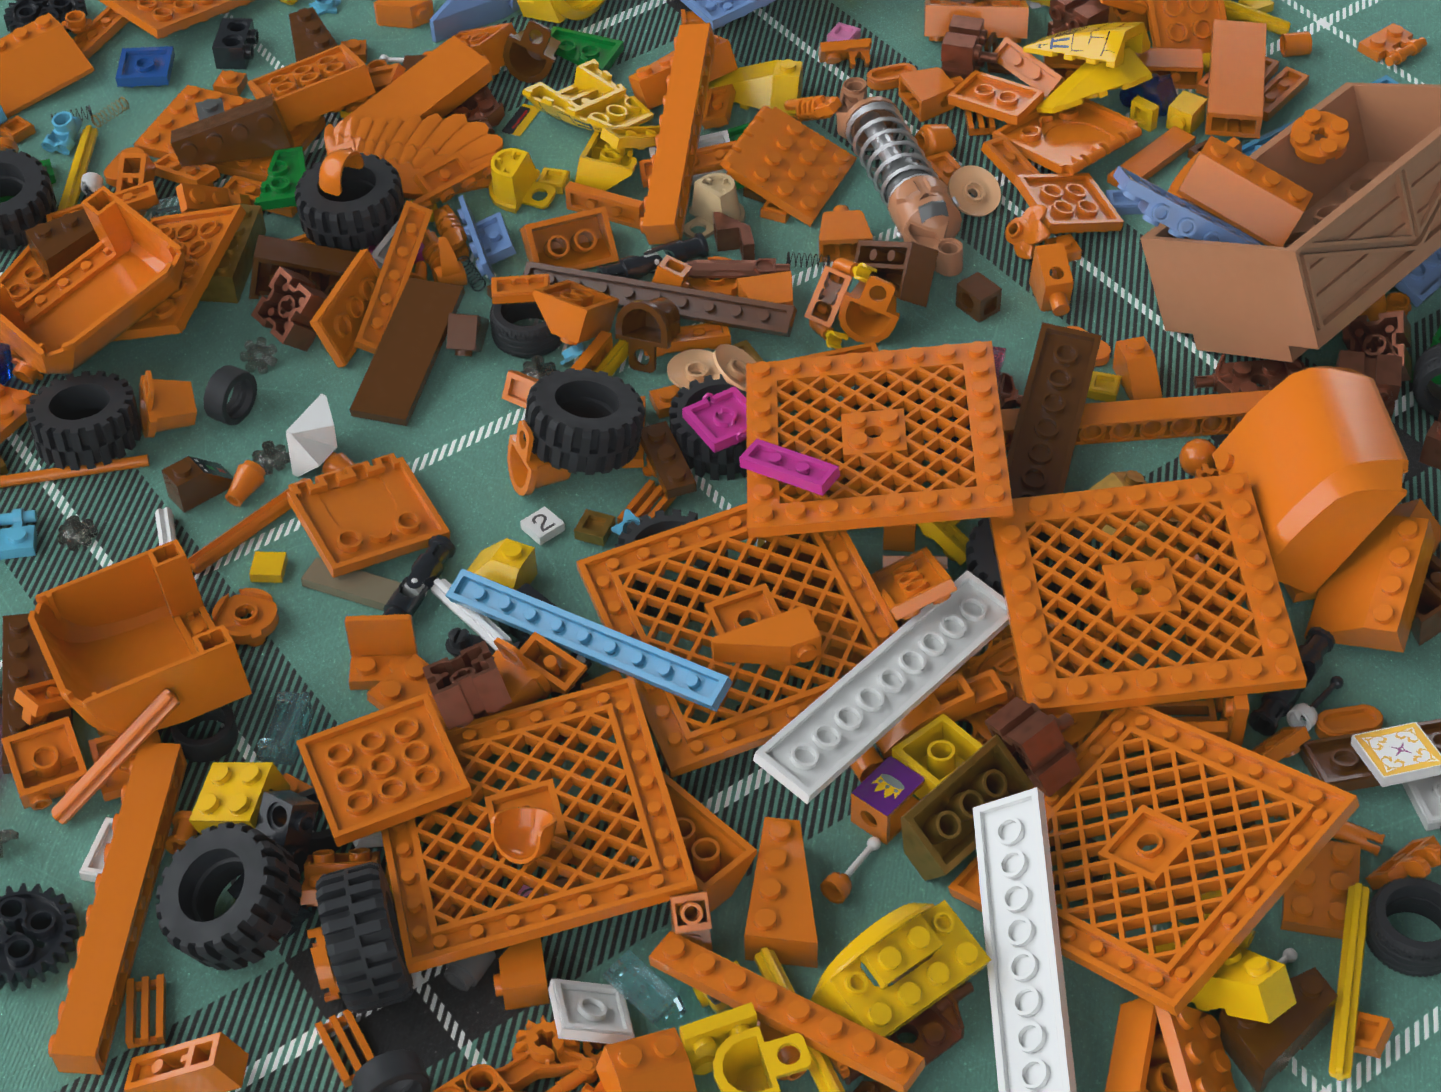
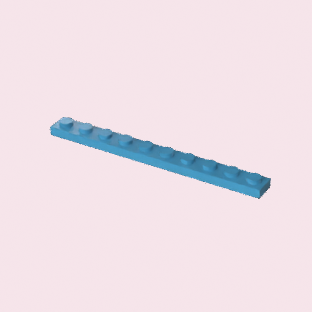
M465 569L460 570L445 595L453 603L530 635L536 632L556 646L628 676H633V678L717 712L733 683L726 675Z

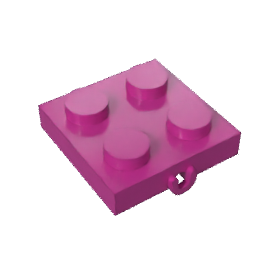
M736 386L715 395L706 393L701 401L682 408L684 420L714 453L747 439L746 397Z

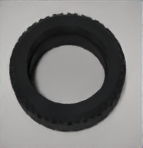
M536 302L492 305L490 310L491 334L495 345L504 353L518 358H537L553 352L563 343L560 341L561 337L551 334L545 320L531 326L513 324L523 319L544 320Z
M1441 343L1433 345V347L1428 348L1419 356L1413 372L1412 390L1414 398L1425 412L1434 417H1439L1441 411V387L1436 385L1431 379L1441 374Z
M1418 877L1398 878V880L1395 879L1384 884L1374 894L1369 904L1366 943L1370 951L1374 953V956L1383 965H1387L1389 969L1400 972V974L1403 973L1412 977L1438 975L1441 973V939L1423 942L1405 937L1394 929L1387 917L1402 912L1415 913L1430 919L1441 930V885Z

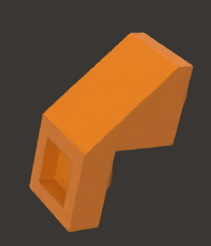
M707 891L670 896L672 932L713 952L710 933L712 923Z

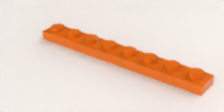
M672 931L668 932L648 956L650 966L732 1008L752 1002L758 1021L787 1036L794 1033L801 1034L807 1046L897 1092H907L925 1068V1057Z

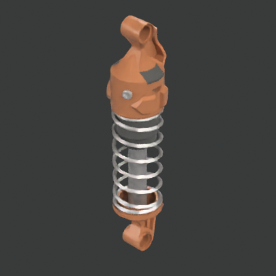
M851 77L846 79L842 85L839 97L842 106L835 112L838 135L847 139L853 146L854 153L859 157L861 165L866 169L868 178L873 181L875 190L880 193L882 202L887 206L889 215L898 229L896 235L899 240L914 242L938 250L935 271L948 277L959 275L963 270V245L955 237L960 231L962 223L961 214L957 208L960 204L955 196L951 198L948 193V186L933 171L931 163L926 159L924 151L918 146L917 139L911 134L910 128L904 122L897 106L890 99L882 96L867 98V83L863 78ZM897 133H899V136L895 141L894 138L897 135ZM903 136H906L907 140H902ZM899 145H906L903 153L899 149ZM910 148L914 149V153H908ZM875 150L871 156L865 155V151ZM873 160H881L882 163L878 168L871 167ZM880 172H882L881 179H878Z

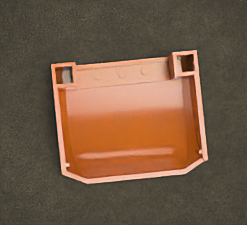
M104 185L81 202L100 240L97 244L16 305L5 286L0 282V340L41 373H72L180 288L186 263L182 247Z
M1332 366L1309 367L1289 375L1244 416L1212 454L1219 476L1247 473L1278 581L1311 595L1325 583L1407 495V490L1402 488L1403 474L1408 472L1409 460L1373 378L1350 368Z
M177 539L35 596L37 602L35 610L30 611L27 619L61 697L89 725L106 735L120 737L166 689H169L178 696L180 704L156 730L189 721L252 694L235 643L224 624L216 627L202 601L187 556Z

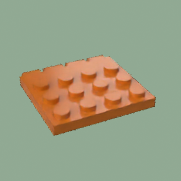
M1084 98L1083 104L1054 114L1037 113L1035 108L1018 125L1006 124L993 131L992 139L1005 135L1027 159L1057 174L1070 173L1074 175L1086 168L1087 165L1095 163L1105 157L1106 154L1114 152L1124 146L1125 143H1129L1141 136L1142 129L1138 126L1137 121Z
M762 106L731 147V150L722 159L720 165L727 170L726 174L730 175L735 181L811 227L854 165L857 157L777 107L771 109L768 106Z
M394 453L372 459L373 466L368 461L344 467V475L338 469L315 476V484L308 478L288 485V502L333 578L427 548L432 536L441 535L450 540V530L403 457L396 458Z

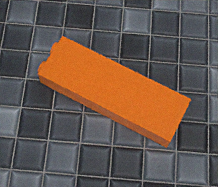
M1214 19L1210 48L1205 135L1260 139L1264 105L1267 23Z
M453 35L342 120L348 122L353 116H357L359 120L370 116L374 122L377 118L385 116L387 123H389L395 116H400L404 122L414 115H419L424 120L427 116L435 113L444 118L492 81L491 62L485 55H480L473 50L467 42H462Z

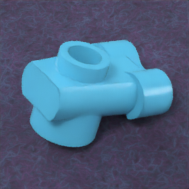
M62 111L53 116L52 124L55 129L51 134L46 135L41 146L44 150L51 153L58 151L63 155H69L75 146L74 142L79 137L78 131L82 121L78 117L72 116L70 112Z

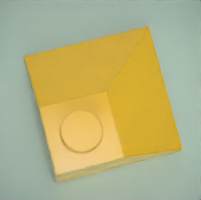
M505 538L481 550L467 571L516 590L525 583L530 585L538 574L535 547Z

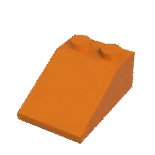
M675 1027L606 1045L596 1066V1071L605 1092H697L690 1060Z

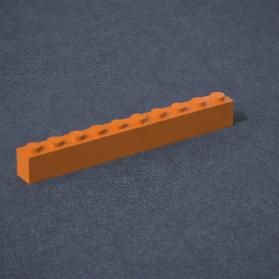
M710 23L679 25L678 36L674 37L675 52L674 56L670 58L671 74L667 75L666 80L668 90L667 94L663 96V114L659 116L660 132L655 137L656 154L652 155L651 159L653 170L652 175L648 176L649 191L648 196L644 197V217L640 218V230L642 234H645L649 245L666 244L678 239L682 241L697 155L696 151L699 144L716 47V39Z
M143 742L137 749L136 755H132L130 759L128 784L123 785L121 790V809L119 813L114 815L111 843L106 844L104 849V868L95 880L96 896L94 903L90 904L87 908L85 934L78 939L77 962L75 968H71L68 974L67 986L69 990L67 997L59 1005V1024L56 1034H52L49 1039L48 1054L49 1057H52L59 1072L104 1074L126 993V982L130 978L165 849V842L169 834L187 767V761L181 744Z

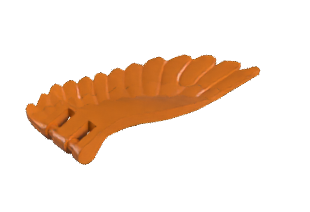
M435 113L427 116L424 120L419 115H414L404 122L400 116H395L389 123H387L385 116L377 118L374 122L370 116L364 117L361 120L357 116H353L348 122L341 120L335 127L332 124H328L324 130V143L327 155L339 149H351L364 153L366 156L373 154L378 156L380 160L382 158L385 159L398 171L404 198L417 199L424 195L413 180L416 173L458 151L471 169L490 160L503 148V138L497 134H489V128L486 123L468 122L465 114H452L443 119ZM483 177L471 189L467 191L461 189L456 194L489 188L492 177L487 180Z

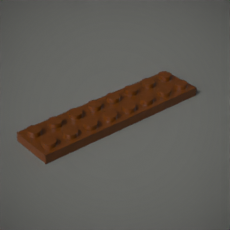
M1042 322L1007 456L1012 499L1064 493L1102 335Z

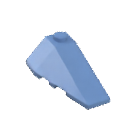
M447 0L430 19L432 41L437 43L451 38L459 31L475 29L501 20L520 9L516 0Z

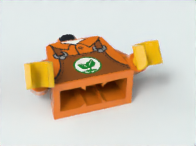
M845 258L836 259L832 267L825 265L804 317L809 319L810 327L826 340L827 347L840 349L842 348V339L848 340L846 333L834 331L832 325L838 317L840 305L846 291L848 292L853 277L866 283L873 271L877 273L876 268L863 262L859 264Z

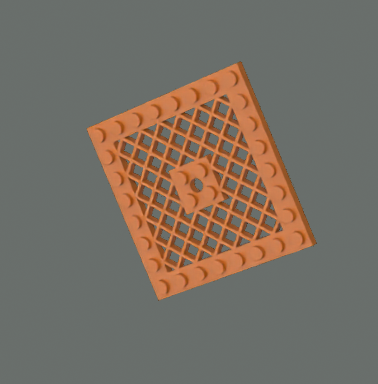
M974 341L972 343L943 344L940 346L911 347L908 349L880 350L833 356L822 355L811 358H790L787 360L759 361L746 364L747 448L756 439L780 446L781 442L784 444L781 447L792 451L796 450L801 454L837 465L840 471V477L828 489L834 493L827 497L826 495L822 496L747 470V530L749 538L1013 515L992 341ZM948 376L954 378L950 382L945 380ZM916 379H919V380L922 381V382H921L920 384H918V385L915 384V383H913ZM885 382L891 384L887 388L882 386ZM854 385L859 386L857 390L851 389ZM824 387L827 388V389H829V390H828L827 392H825V393H822V392L820 391V390H822ZM933 387L938 389L936 393H933L929 390H931ZM793 390L796 391V392H798V393L795 394L794 396H792V395L789 394V393H791ZM902 390L908 392L904 396L898 394ZM871 393L876 395L872 399L867 397ZM839 396L845 398L841 402L836 400ZM949 396L956 398L952 402L947 400ZM810 398L813 402L808 405L805 401ZM918 399H921V400L924 401V402L921 403L920 405L917 404V403H915V401L918 400ZM887 401L892 403L889 407L884 406ZM856 404L861 406L858 410H855L852 407ZM825 407L830 409L826 413L821 411ZM935 407L941 409L938 413L931 411ZM796 410L798 412L796 415L792 416L789 414ZM951 416L958 418L954 422L948 420ZM809 419L814 420L810 425L805 423ZM920 419L926 421L922 425L917 423V421ZM969 424H970V430H968V429L965 428V427H967ZM826 427L831 429L827 433L822 432V430ZM937 427L943 430L939 434L933 431ZM794 430L800 432L796 436L790 435ZM906 430L911 433V434H909L907 437H906ZM879 435V437L871 438L869 436ZM954 436L960 439L956 443L950 440ZM810 439L816 441L812 445L806 443ZM922 439L928 441L924 446L918 443ZM971 445H972V451H970V450L967 449V448H969ZM826 448H829V449L832 450V451L829 452L828 454H825V453L822 452V451L825 450ZM939 448L945 450L941 455L935 452ZM908 451L913 453L910 457H908ZM843 457L844 463H841L838 460H840ZM956 457L962 459V461L959 464L953 462L952 460ZM924 460L930 462L926 467L920 464ZM891 463L898 465L893 470L887 467ZM859 466L866 468L862 472L855 470ZM972 467H974L975 473L970 471ZM941 469L947 471L943 476L937 474ZM908 472L914 474L911 479L905 477ZM876 475L882 477L878 482L872 479ZM843 478L850 480L845 485L839 482ZM959 478L965 481L961 485L954 482ZM926 481L932 484L928 488L922 486ZM780 483L785 485V487L781 489ZM893 484L899 486L895 491L889 489ZM860 487L866 489L862 494L856 492ZM795 493L802 495L797 500L791 497Z
M1247 473L1012 499L1013 515L989 517L1024 701L1028 704H1036L1048 716L1050 714L1054 716L1063 715L1065 712L1073 714L1306 688L1307 677ZM1205 513L1215 520L1212 524L1201 520V516ZM1173 517L1182 522V524L1176 528L1167 522ZM1141 521L1150 527L1144 532L1135 527V524ZM1107 524L1116 529V532L1110 535L1104 532L1102 528ZM1223 525H1225L1226 532L1220 530ZM1075 528L1084 534L1077 539L1068 533ZM1190 528H1193L1203 534L1197 539L1187 532ZM1159 531L1169 536V538L1162 542L1154 536ZM1043 532L1051 538L1045 543L1036 538V536ZM1127 535L1136 540V542L1130 546L1121 541V539ZM1212 538L1222 545L1217 550L1206 543ZM1095 539L1103 545L1097 550L1088 545V543ZM1061 542L1070 547V549L1063 553L1055 547ZM1180 542L1189 547V549L1183 553L1175 549L1174 546ZM1144 546L1156 551L1152 557L1141 552ZM1030 547L1037 551V553L1033 557L1031 555ZM1112 549L1123 555L1118 561L1107 555ZM1230 550H1232L1234 558L1227 555ZM1081 553L1090 559L1083 564L1074 558ZM1200 553L1209 558V560L1203 564L1193 557ZM1046 556L1057 562L1052 568L1041 563ZM1169 559L1176 562L1172 567L1170 566ZM1098 564L1102 565L1101 573L1093 570ZM1220 564L1230 570L1223 575L1213 568ZM1065 567L1076 573L1071 579L1061 574ZM1186 567L1196 574L1190 579L1180 572ZM1035 572H1036L1037 574L1043 576V577L1038 581V583H1037V579H1036ZM1237 575H1239L1241 584L1233 580ZM1085 578L1096 584L1091 590L1080 585ZM1204 578L1216 584L1212 590L1200 584ZM1051 582L1062 587L1057 594L1047 589ZM1175 584L1182 587L1181 591L1178 594ZM1136 588H1144L1147 589L1149 593L1145 595H1138L1133 590ZM1104 589L1107 599L1100 596ZM1226 589L1237 596L1233 601H1230L1220 594ZM1071 593L1082 598L1077 605L1066 599ZM1193 593L1203 600L1197 605L1186 598ZM1040 598L1049 602L1044 608H1042ZM1245 600H1246V604H1247L1248 610L1245 609V608H1243V607H1241L1242 603H1243ZM1092 604L1102 611L1095 616L1086 611V609ZM1213 604L1224 611L1217 616L1207 609ZM1057 608L1068 613L1063 620L1052 614ZM1181 610L1189 613L1185 620L1181 619ZM1110 615L1112 618L1113 626L1105 622ZM1232 615L1244 621L1239 628L1227 621ZM1078 619L1088 626L1083 631H1080L1073 627L1072 624ZM1200 619L1210 626L1206 631H1203L1193 624ZM1166 623L1176 630L1169 635L1159 628ZM1046 624L1054 628V630L1049 635L1047 632ZM1130 627H1133L1142 632V634L1135 639L1125 632ZM1252 627L1254 629L1255 636L1247 633ZM1096 630L1108 636L1103 643L1091 637ZM1221 631L1231 638L1224 643L1215 638L1214 635ZM1062 634L1074 640L1068 647L1057 641ZM1184 634L1196 640L1192 647L1180 641ZM1150 638L1162 644L1157 651L1146 645ZM1116 642L1128 648L1123 655L1111 648ZM1241 642L1252 649L1246 655L1234 647ZM1082 646H1085L1094 651V653L1089 658H1086L1077 651ZM1204 646H1207L1217 653L1213 658H1210L1200 651ZM1171 649L1183 656L1178 662L1166 656ZM1052 651L1060 655L1055 661H1053ZM1138 653L1147 658L1148 661L1144 666H1141L1131 659ZM1102 657L1114 663L1109 670L1097 664ZM1068 661L1080 667L1074 674L1063 668Z
M795 493L791 497L797 500L802 495ZM747 503L576 561L578 572L603 626L727 675L733 682L717 712L633 678L649 730L671 778L764 745L838 682L844 672L848 673L857 665L849 662L853 653L867 657L899 629L847 530L800 534L798 539L785 535L749 538L747 530ZM809 535L814 545L806 542ZM758 538L771 542L768 550L754 546ZM779 545L792 549L789 557L775 553ZM727 549L741 553L737 560L724 556ZM800 552L814 556L811 564L797 560ZM748 556L762 560L759 568L745 563ZM697 559L710 563L707 571L693 567ZM821 560H823L827 569L818 567ZM770 563L784 567L780 575L767 571ZM718 566L732 570L728 578L715 574ZM666 570L679 574L676 582L662 578ZM791 570L806 574L803 581L800 582L788 578ZM740 573L753 577L750 585L736 581ZM687 577L701 581L697 589L684 585ZM816 577L827 581L824 589L809 585L812 578ZM636 580L649 584L645 592L632 589ZM761 580L775 585L772 592H770L766 583L759 585ZM709 584L722 588L719 596L705 592ZM834 585H836L840 594L831 592ZM657 587L670 591L666 600L653 596ZM782 588L797 592L794 599L791 600L779 596ZM678 594L691 598L688 607L674 603ZM804 595L819 599L815 607L806 605L815 624L819 620L832 625L828 633L819 630L823 643L822 654L811 660L814 663L810 670L796 666V664L790 666L759 664L760 667L755 674L742 669L745 663H735L732 666L723 662H714L713 658L698 654L702 646L711 648V636H708L711 628H713L717 636L743 627L739 624L742 619L751 618L757 622L780 614L779 607L786 610L805 605L801 603ZM630 599L639 602L635 610ZM699 602L705 603V613L696 610ZM828 602L840 606L838 613L834 614L823 610L825 603ZM647 605L660 609L656 618L643 614ZM847 610H849L854 620L845 617ZM668 613L682 617L678 625L665 621ZM690 620L704 624L700 633L686 628ZM642 625L651 628L647 636L642 628ZM839 627L847 628L854 632L851 640L836 636ZM659 631L673 635L669 643L655 639ZM861 635L863 636L867 646L857 643ZM681 638L694 642L690 651L676 647ZM830 646L845 650L842 659L827 654ZM822 664L836 669L833 678L818 673ZM768 668L782 672L779 681L764 677ZM790 675L805 680L801 689L787 684ZM737 679L751 683L747 693L733 688ZM813 683L820 685L810 689ZM759 687L774 691L770 700L755 696ZM781 694L788 696L784 699L779 700ZM727 698L742 703L738 712L723 707ZM677 703L688 706L684 715ZM749 706L756 707V709L747 711ZM696 709L710 714L706 723L691 719ZM718 717L725 719L715 723Z
M633 676L474 719L464 727H454L450 730L445 727L444 730L459 763L466 765L463 771L473 796L419 816L424 818L419 825L416 818L381 830L409 974L670 901V896L698 892L695 876ZM592 726L602 729L597 736L587 733ZM612 734H614L616 744L608 741ZM559 735L568 738L563 745L554 743ZM579 743L588 746L584 753L574 750ZM525 744L534 747L529 755L520 752ZM599 751L609 754L604 762L595 758ZM545 752L555 755L549 763L540 760ZM492 753L500 756L495 764L486 761ZM620 758L624 769L615 766ZM566 760L575 763L570 771L560 768ZM512 761L521 764L515 772L506 769ZM586 768L596 771L590 779L581 776ZM532 769L541 772L536 780L526 777ZM477 771L486 773L480 782L472 779ZM607 776L617 779L611 787L601 784ZM553 778L561 780L556 788ZM497 779L506 781L501 790L492 787ZM573 785L582 789L577 797L567 793ZM627 785L629 786L631 795L622 792ZM593 794L603 797L598 805L588 802ZM483 797L486 807L478 805ZM614 802L624 805L619 813L609 810ZM560 803L568 806L567 810L563 813V815ZM449 806L458 809L452 817L443 814ZM537 807L551 811L557 816L551 845L540 858L524 864L520 870L511 867L512 862L508 861L497 850L491 833L484 831L489 823L491 826L493 815L507 808ZM635 810L639 822L630 818ZM580 811L589 815L584 823L574 820ZM469 814L479 817L472 826L464 823ZM600 820L611 823L605 832L595 828ZM435 823L443 826L438 835L429 832ZM622 828L632 832L627 840L616 837ZM567 830L576 833L570 842L567 841L569 840ZM455 832L464 835L458 844L449 841ZM643 837H644V840H645L647 849H646V848H643V847H641V846H638V843L641 841V839H642ZM587 838L597 841L591 850L581 847ZM476 840L484 843L479 852L469 849ZM421 841L426 844H429V846L424 852L422 849ZM608 846L619 850L613 859L602 855ZM552 848L562 851L556 860L546 857ZM441 850L450 853L443 862L434 859ZM495 850L500 861L490 858ZM630 855L640 859L634 868L624 864ZM573 856L583 860L577 869L567 865ZM461 858L470 862L464 871L455 868ZM594 865L605 869L599 878L588 874ZM538 866L548 870L541 879L532 875ZM482 867L491 871L485 880L476 877V874ZM427 869L435 872L430 879L428 878ZM559 875L569 879L563 888L553 884ZM502 876L512 879L506 889L496 885ZM446 877L455 880V883L449 890L440 887ZM523 885L533 888L527 898L517 894ZM467 886L476 889L470 899L461 896V893ZM488 895L498 898L491 908L481 904ZM432 896L441 899L436 907H434ZM452 905L462 908L455 918L446 915Z
M1136 706L1114 709L1076 750L1078 757L1075 760L1081 773L1052 796L1048 797L1044 794L1050 847L1055 846L1056 850L1050 852L1052 866L1057 865L1058 868L1057 871H1053L1054 885H1060V890L1055 891L1056 905L1062 904V909L1056 907L1061 953L1064 957L1178 1017L1360 806L1358 797L1150 707ZM1142 750L1145 752V755L1127 758L1126 755ZM1172 762L1173 767L1154 771V766ZM1147 768L1148 773L1135 776L1129 775L1131 771ZM1118 774L1123 775L1122 779L1105 782V777ZM1207 774H1210L1214 777L1207 778ZM1196 775L1201 776V780L1182 784L1183 778ZM1175 780L1176 785L1157 789V784ZM1150 786L1151 791L1132 795V790ZM1236 786L1241 788L1242 790L1236 791ZM1228 787L1230 789L1229 793L1211 796L1210 791ZM1125 792L1126 796L1113 800H1108L1107 798L1108 795ZM1204 793V798L1185 802V797ZM1100 798L1101 802L1083 806V801ZM1175 799L1179 801V804L1160 808V803ZM1265 799L1273 803L1266 804ZM1259 800V806L1240 810L1239 804ZM1148 805H1153V809H1151V808H1149V807H1147V806H1148ZM1233 806V812L1214 816L1213 810ZM1128 810L1127 816L1110 819V814ZM1207 812L1208 817L1192 821L1188 819L1190 815ZM1289 813L1290 819L1274 823L1269 822L1270 817ZM1103 816V821L1085 824L1086 819ZM1181 818L1182 822H1179L1175 819ZM1263 819L1264 825L1246 829L1243 827V823ZM1078 821V827L1061 830L1060 825ZM1237 826V831L1218 835L1217 829ZM1211 831L1210 837L1202 838L1201 833ZM1101 835L1106 837V840L1088 844V838ZM1279 836L1275 841H1273V837ZM1267 839V845L1247 848L1248 842ZM1080 840V846L1063 849V844ZM1158 844L1157 847L1152 850H1142L1144 846ZM1239 844L1241 846L1239 851L1221 854V848ZM1214 850L1215 856L1195 859V854ZM976 856L948 886L952 897L982 912ZM1090 857H1099L1100 861L1090 863ZM1083 860V865L1065 869V863ZM1257 861L1251 868V862ZM1244 864L1245 870L1225 874L1224 868ZM1218 870L1219 876L1199 880L1198 874ZM1118 872H1120V873H1122V874H1124V875H1126V876L1118 877ZM1111 874V879L1093 883L1092 877ZM1187 876L1192 877V882L1173 886V879ZM1085 879V885L1071 888L1067 886V882ZM1146 886H1149L1155 890L1147 891ZM1139 887L1140 893L1121 897V891ZM1234 887V888L1231 890V892L1229 893V892H1228V888ZM1218 890L1222 892L1220 897L1202 900V894ZM1113 893L1114 899L1095 902V896ZM1195 896L1196 902L1176 906V899ZM1087 898V905L1070 908L1069 902ZM1168 901L1169 908L1150 912L1149 905ZM1142 907L1143 913L1124 917L1123 911ZM1116 913L1117 919L1098 923L1097 916ZM1211 913L1210 916L1206 919L1205 914ZM1198 916L1199 923L1179 926V920ZM1090 918V924L1083 920ZM1172 922L1171 929L1153 932V925ZM1145 927L1146 934L1127 938L1126 931ZM1119 933V939L1111 934ZM1189 939L1184 945L1182 944L1183 940ZM1175 942L1176 949L1156 953L1155 946ZM1148 948L1149 954L1141 951L1140 949Z

